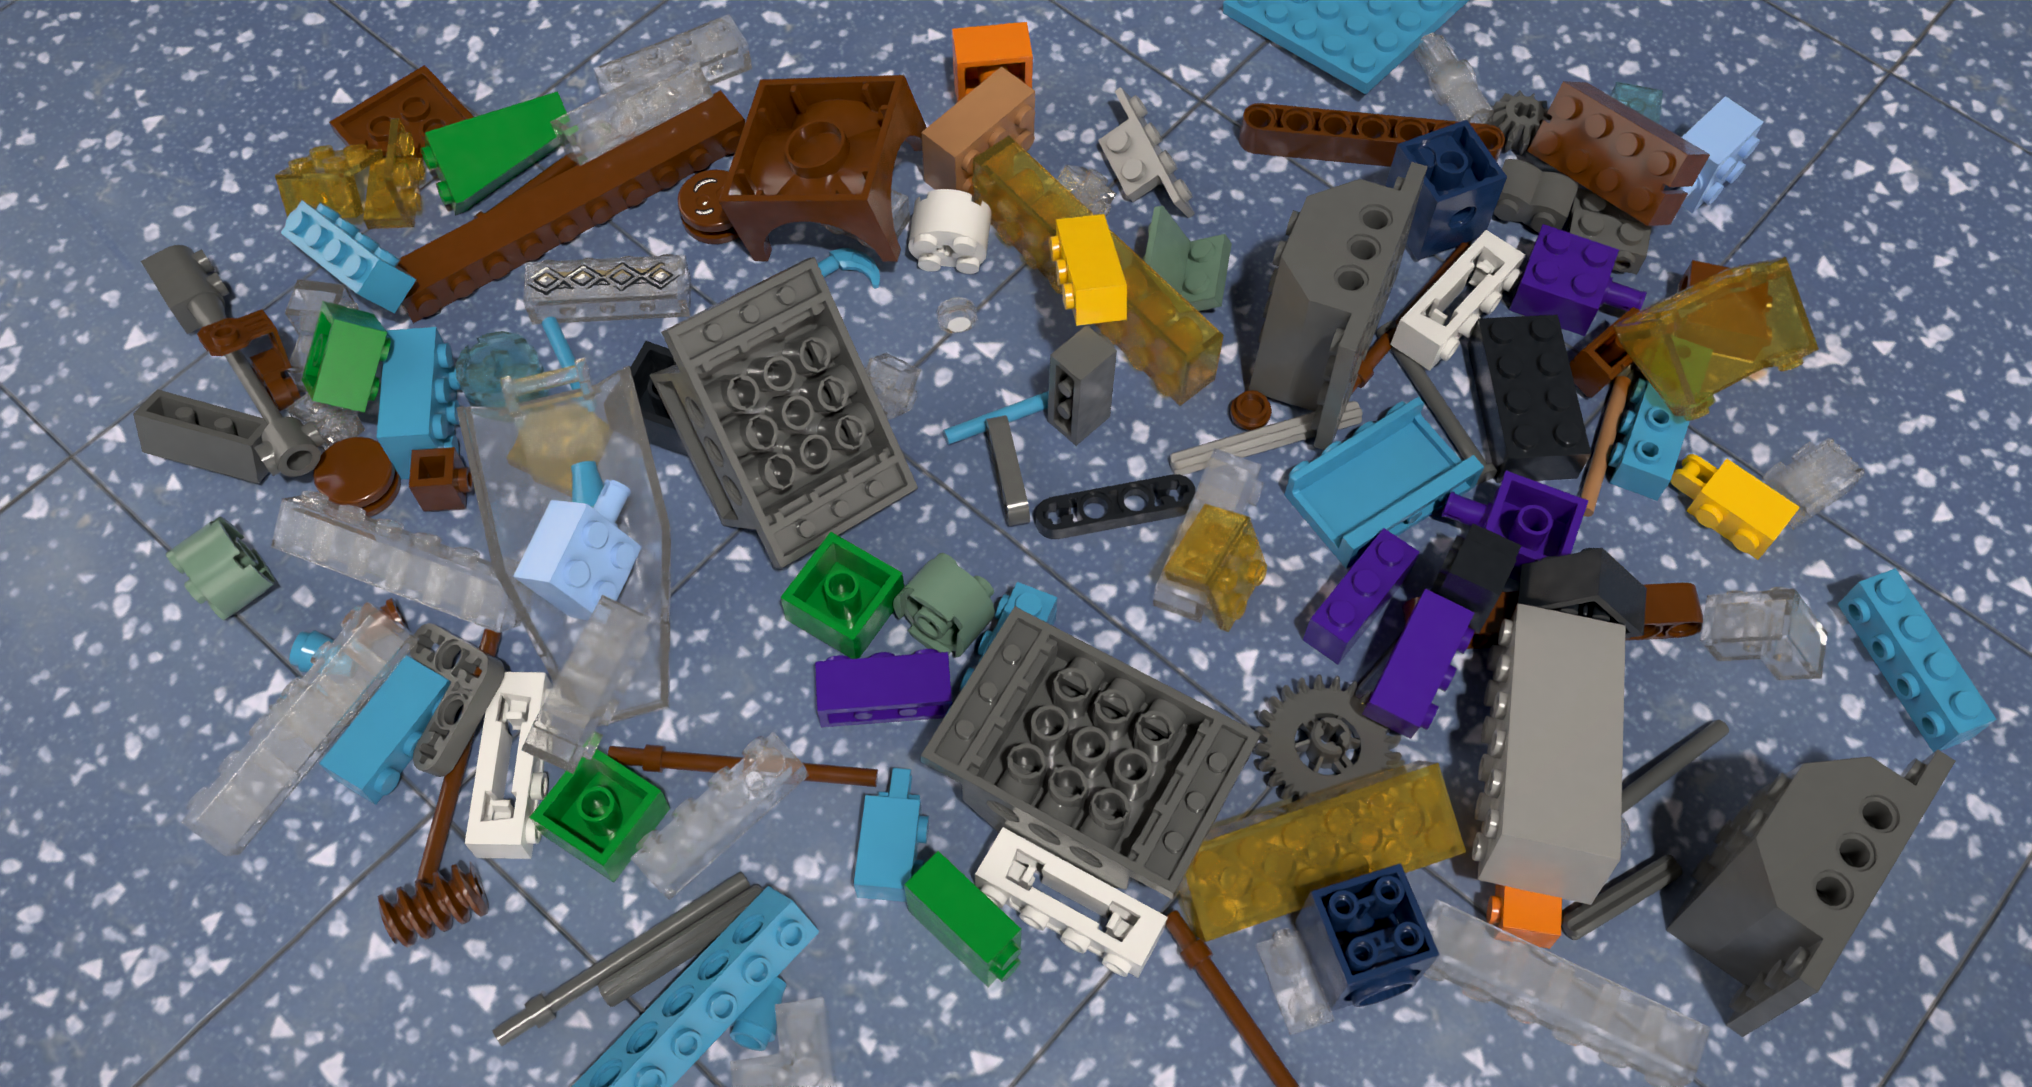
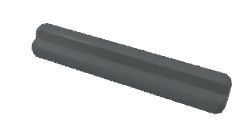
M1664 855L1598 895L1591 905L1583 904L1561 919V927L1571 940H1578L1677 880L1683 873L1682 868L1672 855Z

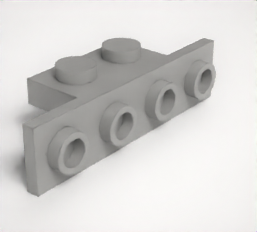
M1121 87L1115 90V93L1129 119L1098 141L1126 196L1134 202L1163 182L1173 203L1188 218L1192 217L1195 213L1188 200L1193 198L1184 181L1181 178L1176 179L1173 172L1178 168L1170 154L1166 150L1161 151L1158 145L1163 141L1161 135L1151 122L1147 124L1144 116L1148 114L1146 107L1137 95L1131 98Z

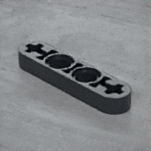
M1172 474L1044 499L1037 507L1036 527L1039 533L1046 538L1063 539L1180 517L1192 509L1196 494L1195 486L1188 477ZM1170 490H1177L1179 495H1183L1182 501H1176L1174 496H1169ZM1154 492H1157V500H1160L1159 506H1155ZM1138 495L1143 497L1148 505L1143 510L1133 511L1126 507L1124 501L1129 496ZM1090 503H1099L1106 508L1107 513L1101 518H1091L1085 514L1084 507ZM1073 507L1077 508V521L1075 522L1073 521L1074 515L1071 514V508ZM1056 512L1058 518H1061V523L1053 524V521L1048 518L1049 513Z

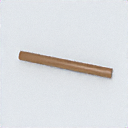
M1617 376L1614 380L1580 496L1583 499L1589 500L1584 513L1586 517L1594 514L1630 389L1631 380L1625 376Z

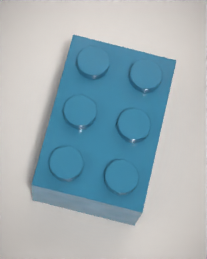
M437 327L386 330V337H390L391 343L387 359L383 362L377 439L401 480L410 479L412 450L455 447L459 455L458 440L454 435L455 425L461 422V409L456 398L457 390L463 388V374L461 367L455 365L452 360L450 344L443 342Z

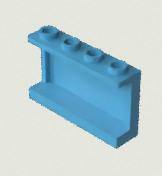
M1420 397L1413 399L1407 404L1404 401L1397 403L1381 420L1376 423L1373 421L1366 422L1354 433L1353 437L1343 443L1341 441L1332 443L1323 451L1319 458L1310 463L1307 460L1299 463L1288 475L1289 480L1284 496L1346 569L1357 562L1383 528L1395 536H1399L1443 508L1451 491L1462 496L1473 489L1484 469V466L1474 455L1462 461L1421 415L1424 402Z

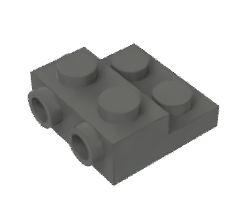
M1578 188L1569 211L1565 231L1619 249L1613 269L1637 275L1647 256L1652 226L1645 225L1594 192Z

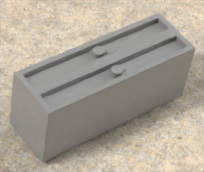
M1517 603L1511 619H1503L1498 636V645L1492 644L1487 659V670L1493 671V680L1488 681L1485 691L1484 705L1491 708L1490 716H1486L1481 733V742L1487 743L1488 748L1487 754H1483L1478 771V780L1484 781L1485 787L1484 793L1481 792L1479 794L1475 809V819L1482 821L1481 833L1477 832L1472 848V860L1479 861L1477 880L1591 905L1621 859L1626 625Z

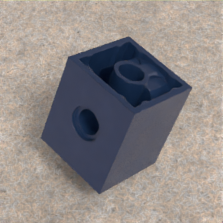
M1466 119L1399 143L1390 168L1386 187L1394 188L1398 176L1405 178L1411 162L1428 166L1406 243L1416 259L1420 260L1458 246L1463 242L1479 238L1489 226L1507 176Z
M1401 863L1311 891L1294 922L1328 1012L1350 1005L1355 1007L1369 1006L1398 996L1413 988L1440 956Z

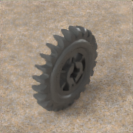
M1320 674L1315 678L1313 689H1310L1306 685L1305 679L1301 677L1296 686L1297 694L1292 692L1288 685H1284L1281 691L1283 702L1279 701L1276 696H1271L1268 705L1273 713L1262 710L1259 719L1266 727L1258 726L1255 731L1261 734L1259 740L1265 743L1256 744L1254 752L1259 756L1267 757V759L1261 761L1259 769L1263 772L1274 773L1269 778L1268 785L1271 787L1283 785L1284 789L1281 798L1284 800L1293 795L1297 796L1296 806L1298 809H1303L1308 802L1312 803L1316 815L1321 814L1324 806H1329L1331 813L1334 816H1339L1343 804L1350 812L1357 813L1359 809L1358 799L1366 805H1373L1375 795L1371 791L1377 794H1385L1387 792L1388 784L1382 780H1393L1397 776V770L1390 768L1388 765L1397 764L1402 757L1400 752L1390 751V749L1399 745L1401 736L1386 735L1392 729L1362 715L1373 691L1370 690L1361 698H1357L1356 681L1352 682L1345 692L1341 691L1339 676H1335L1330 688H1325ZM1301 728L1308 737V740L1295 743V735ZM1351 731L1354 734L1355 738L1351 737ZM1348 749L1359 750V756L1354 765L1346 756ZM1297 752H1306L1309 761L1315 765L1314 771L1301 761ZM1319 768H1332L1337 775H1323L1318 773Z

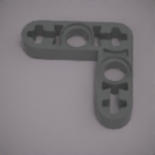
M427 623L417 629L413 635L409 648L410 655L416 661L450 680L451 684L416 744L413 762L418 770L442 777L453 770L502 683L504 666L499 659L435 624ZM434 643L440 645L436 652L431 649ZM461 650L457 664L451 668L454 657ZM476 667H479L482 670V673L479 677L473 674ZM464 705L461 717L454 724V718L458 709Z

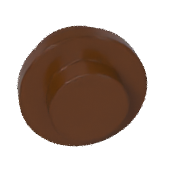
M1249 390L1233 400L1230 413L1232 420L1239 427L1253 430L1263 427L1269 422L1272 409L1265 395L1258 391Z

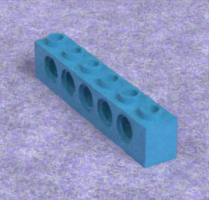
M767 886L572 1087H672L819 933V930L793 900Z

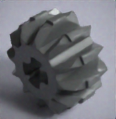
M1518 90L1514 96L1505 93L1498 102H1495L1489 113L1488 124L1496 126L1504 133L1506 153L1510 149H1516L1522 156L1529 149L1543 120H1551L1552 116L1547 114V101H1537L1535 93L1531 96H1524Z

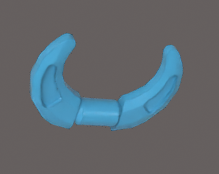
M840 248L830 251L829 257L817 263L823 277L828 276L839 268L842 270H857L869 278L873 288L877 289L880 286L879 269L874 260L864 252L850 248Z

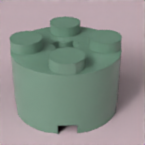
M220 516L168 551L166 557L180 573H186L189 577L184 586L191 596L200 604L207 601L215 614L220 619L226 620L274 585L275 579L254 548L250 550L241 540L244 536L229 521Z
M939 553L934 559L929 560L895 597L893 602L894 610L899 620L905 615L911 622L912 626L908 631L918 642L928 649L948 652V655L951 652H956L955 658L960 657L995 615L994 605L990 598L994 594L991 584L983 577L971 576L959 567L951 556L945 553Z

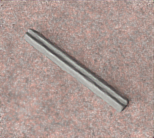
M1348 402L1338 430L1362 422L1363 413L1358 402ZM1315 412L1174 452L1170 455L1171 469L1174 474L1186 475L1316 437L1318 430L1311 428Z

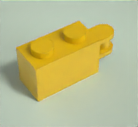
M1688 454L1682 460V468L1674 470L1670 481L1674 487L1694 500L1687 509V512L1693 515L1699 523L1707 528H1712L1731 541L1738 550L1750 554L1757 560L1765 553L1800 508L1729 459H1726L1720 468L1717 469L1701 457Z

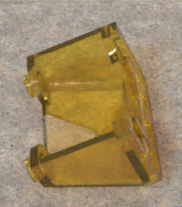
M1786 257L1726 269L1613 326L1620 344L1673 415L1683 416L1685 421L1698 419L1709 414V406L1716 402L1713 394L1763 368L1777 366L1779 371L1796 368L1804 363L1803 357L1819 349Z

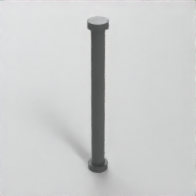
M1390 321L1382 325L1376 332L1378 339L1387 331L1396 328V322ZM1392 346L1391 351L1464 460L1474 455L1484 466L1476 485L1495 477L1498 471L1492 463L1487 464L1422 366Z

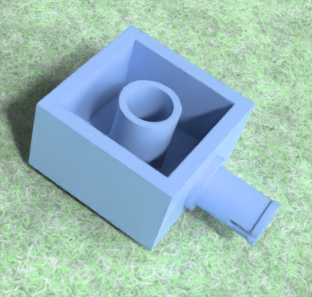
M1725 96L1681 137L1710 154L1693 186L1668 187L1666 185L1664 190H1683L1687 192L1688 195L1681 206L1692 214L1704 202L1710 205L1723 190V184L1726 181L1732 184L1746 167L1742 160L1746 159L1759 144L1760 139L1756 135L1764 122Z
M608 479L605 480L593 508L585 503L550 501L513 576L569 617L602 623L607 622L642 546L621 531L615 523L627 497L631 494V490L620 482Z

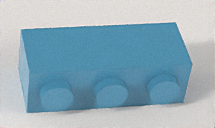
M406 655L319 764L334 780L376 805L383 796L391 793L397 786L401 772L413 759L416 744L450 686V681Z

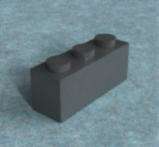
M1085 325L1050 354L1047 421L1075 446L1104 423L1111 414L1117 350L1108 337L1103 334H1097L1088 325Z
M158 389L133 413L141 449L144 453L257 484L269 472L254 448L262 443V433L267 427L266 422L261 417Z

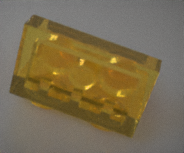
M391 118L386 158H375L370 161L363 217L368 229L414 227L416 211H421L422 200L419 191V181H423L425 178L424 162L421 157L416 156L413 137L410 132L405 131L400 118Z
M365 144L347 146L343 150H333L331 145H323L310 149V155L289 161V167L275 174L287 217L292 211L296 210L301 200L315 208H317L319 203H323L339 213L341 218H357L364 213L354 175L384 156L382 149H367Z
M1204 504L1163 570L1167 580L1205 592L1219 628L1229 632L1236 619H1240L1245 613L1247 601L1255 587L1261 585L1267 573V564L1250 517Z

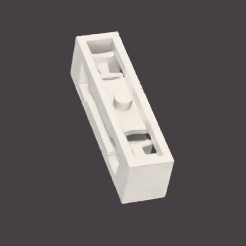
M1485 230L1400 319L1390 345L1429 371L1440 359L1448 361L1460 344L1459 339L1462 336L1469 338L1472 335L1478 318H1481L1480 316L1483 313L1490 315L1501 301L1503 296L1501 293L1504 290L1510 293L1516 287L1523 275L1519 268L1526 254ZM1474 272L1469 284L1476 288L1454 310L1449 324L1446 327L1443 326L1448 316L1442 312L1462 292L1469 275Z
M504 672L502 683L485 712L465 845L476 858L531 859L533 844L540 842L541 833L529 817L539 806V800H543L547 796L548 777L544 773L545 758L551 757L553 753L554 736L552 730L549 729L551 715H557L560 701L559 691L553 687L546 673ZM509 721L513 730H521L512 785V793L516 797L515 809L511 805L510 800H504L513 737L508 733Z
M1004 827L975 873V886L999 908H1003L1005 904L1020 912L1019 917L1029 926L1041 931L1045 927L1062 935L1060 940L1069 948L1079 953H1085L1086 950H1089L1103 958L1102 964L1106 968L1124 977L1130 973L1139 978L1164 931L1168 918ZM1034 872L1043 877L1041 880L1042 884L1107 919L1109 914H1112L1106 925V932L1098 930L1099 923L1031 887L1035 880Z

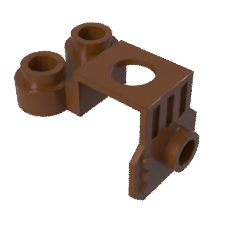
M263 309L240 318H225L202 327L197 336L211 356H224L245 348L253 339L268 334L273 348L249 357L252 369L279 412L295 406L294 401L301 399L293 379L290 376L286 377L284 371L292 368L275 325Z

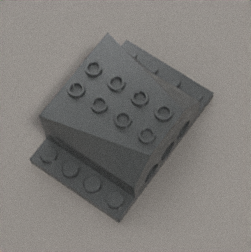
M1411 162L1406 177L1398 176L1394 188L1357 179L1307 196L1301 211L1293 210L1286 229V235L1290 237L1287 241L1280 240L1277 246L1273 265L1279 267L1274 269L1268 286V292L1272 294H1270L1263 313V318H1266L1258 339L1260 345L1249 390L1258 391L1267 397L1314 411L1315 415L1311 428L1318 430L1314 447L1325 450L1334 441L1355 386L1362 360L1364 361L1398 275L1428 166Z
M815 257L807 258L661 332L676 362V365L650 374L663 404L722 525L756 529L775 568L782 569L816 549L830 532L839 535L918 489Z
M1014 606L922 752L921 762L961 783L963 801L998 833L1004 827L1112 887L1126 890L1132 878L1173 899L1261 734Z
M1937 749L1922 762L1916 758L1913 759L1901 775L1871 756L1803 763L1786 774L1781 772L1772 783L1753 794L1748 804L1740 810L1733 821L1728 820L1714 839L1718 846L1711 855H1705L1693 871L1691 877L1696 879L1697 883L1666 931L1743 984L1729 1003V1007L1734 1012L1726 1024L1727 1027L1741 1037H1744L1820 990L1956 762L1954 759Z

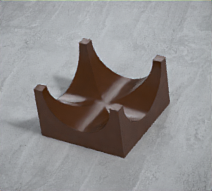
M905 75L760 79L718 201L754 261L769 260L772 251L769 233L773 229L787 223L815 222L834 226L857 236L871 246L883 262H898L901 248L894 229L891 206L894 164L900 146L904 141L911 145L914 151H922L921 132L927 128Z

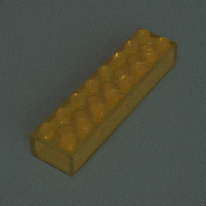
M1008 135L973 159L972 183L974 203L981 206L983 200L989 205L992 213L990 224L998 231L1001 239L1007 245H1013L1023 255L1026 263L1032 269H1038L1049 280L1051 287L1058 294L1062 295V285H1058L1056 261L1051 259L1049 238L1056 236V219L1094 214ZM1110 230L1127 284V320L1095 323V325L1101 330L1103 335L1111 340L1113 345L1116 344L1127 355L1134 368L1139 371L1143 370L1154 381L1161 394L1166 397L1170 396L1181 406L1215 380L1224 335Z

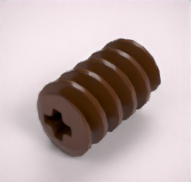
M470 862V872L466 874L457 864L452 865L450 881H446L438 871L433 873V888L430 889L421 879L415 880V895L411 897L402 886L396 888L397 902L394 904L384 894L378 896L380 914L389 936L395 944L399 940L407 948L415 944L416 932L425 940L433 937L434 924L443 932L452 928V915L461 924L469 922L470 907L480 917L488 914V900L485 890L472 862Z

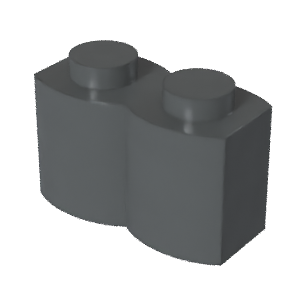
M1506 159L1502 170L1507 179L1493 215L1505 221L1523 222L1538 233L1543 224L1561 230L1569 214L1579 184L1559 173L1542 172L1530 163L1516 159Z

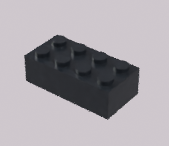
M1558 314L1478 318L1467 347L1492 464L1498 471L1495 475L1496 483L1501 482L1506 470L1534 481L1577 479L1591 456V450Z

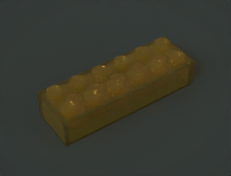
M1417 760L1211 829L1178 889L1191 931L1196 937L1208 942L1302 909L1311 891L1400 863L1404 872L1408 873L1466 853V849L1439 763Z

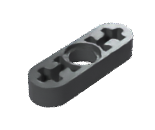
M1006 415L985 419L987 439L1008 526L1030 523L1027 496L1008 418Z

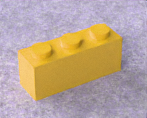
M1105 214L1056 219V236L1049 238L1050 254L1052 261H1056L1058 285H1062L1065 310L1072 309L1076 326L1127 320V284Z

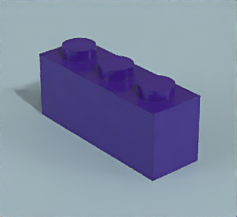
M1383 528L1310 618L1303 641L1339 665L1410 575L1420 552Z
M1425 589L1417 601L1362 715L1409 739L1414 736L1420 727L1428 730L1439 708L1432 701L1438 689L1444 692L1447 690L1457 670L1450 663L1456 651L1464 654L1474 635L1475 630L1468 627L1474 612Z
M922 649L911 655L897 656L889 652H879L871 655L870 658L857 659L837 655L827 658L826 661L815 662L817 713L821 728L941 719L945 717L952 705L948 652Z

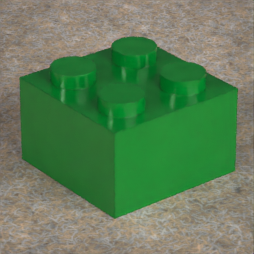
M322 301L301 379L312 401L365 413L368 401L375 400L379 388V377H376L375 374L379 361L385 362L387 359L391 339L386 337L387 331L373 313Z
M830 532L780 597L785 619L851 659L860 658L894 612V599L904 588L903 573Z
M588 743L529 818L541 835L614 883L670 810V807L660 789Z

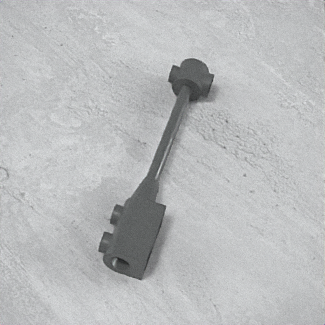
M173 245L141 261L169 309L187 334L200 327L202 328L227 318L224 310L225 301L223 296L229 294V291L217 272L210 276L208 275V273L215 269L202 249L194 253L187 246ZM241 349L224 355L267 424L262 433V443L254 448L272 476L282 473L286 476L296 477L313 470L321 457L318 447L324 444L325 441L312 421L303 425L297 418L283 417Z

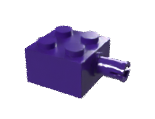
M1543 224L1530 252L1509 311L1524 316L1558 314L1561 329L1585 337L1599 307H1602L1603 304L1626 312L1632 307L1641 310L1647 292L1612 281L1613 277L1610 275L1619 249Z
M1506 470L1492 501L1488 502L1487 505L1451 491L1441 516L1472 526L1474 523L1522 545L1516 557L1517 561L1509 578L1520 581L1522 564L1540 561L1547 556L1559 557L1571 554L1589 500Z

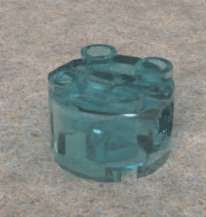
M505 331L486 333L478 337L479 343L475 344L471 349L467 345L461 351L455 365L456 379L478 421L502 427L520 423L530 424L536 421L540 416V409L544 406L549 394L548 378L534 347L529 345L526 339L519 334Z

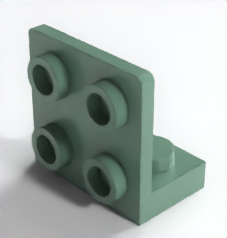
M1163 205L1154 207L1152 222L1148 227L1149 238L1146 254L1142 259L1145 275L1153 281L1163 297L1170 302L1179 315L1221 307L1232 245L1226 234L1190 241Z

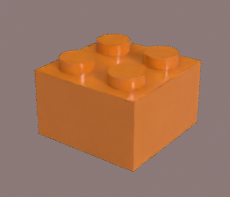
M1027 22L952 29L953 74L957 103L1000 67H1003L1032 88L1033 54Z

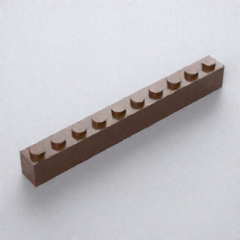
M720 90L399 258L400 261L397 264L416 279L402 301L401 306L413 323L424 317L431 316L439 309L460 298L469 296L473 291L495 279L504 277L508 272L521 265L538 259L542 254L562 243L573 240L577 235L590 228L605 223L618 213L640 204L643 200L659 191L670 188L687 176L707 168L710 164L729 154L735 153L745 125V119Z

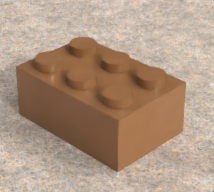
M1000 67L923 130L921 134L924 182L935 190L953 189L972 194V197L975 196L986 181L994 175L1001 174L1012 159L1020 153H1025L1032 146L1035 139V90L1003 67Z

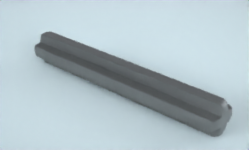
M759 885L752 886L598 984V989L605 1002L610 1007L616 1006L709 947L763 892V889Z

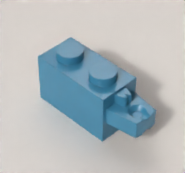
M893 768L890 792H879V796L865 795L854 878L857 898L907 902L904 884L924 865V860H917L919 843L927 844L929 816L922 815L920 795L911 794V769Z

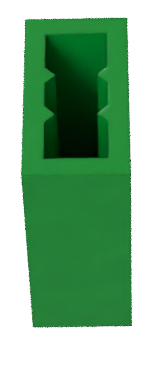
M937 851L904 884L908 911L988 988L997 978L1004 982L1015 972L1021 963L1018 956L1022 950V929L946 857Z

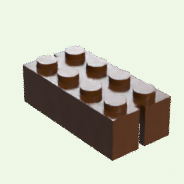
M1563 81L1547 114L1552 116V119L1543 120L1528 149L1529 153L1647 226L1671 225L1688 193L1683 190H1664L1665 186H1693L1710 156L1709 153L1591 84Z

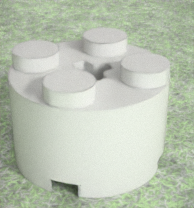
M953 189L929 191L927 198L922 201L919 196L914 203L908 244L909 251L918 259V267L925 271L933 272L938 271L941 266L956 267L959 272L965 274L977 273L980 264L986 259L992 215L989 205L982 200L980 206L971 201L972 194Z

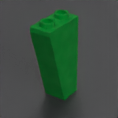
M557 91L425 132V147L421 148V153L429 170L435 169L441 181L436 183V187L443 204H451L456 216L464 213L570 140L573 125Z

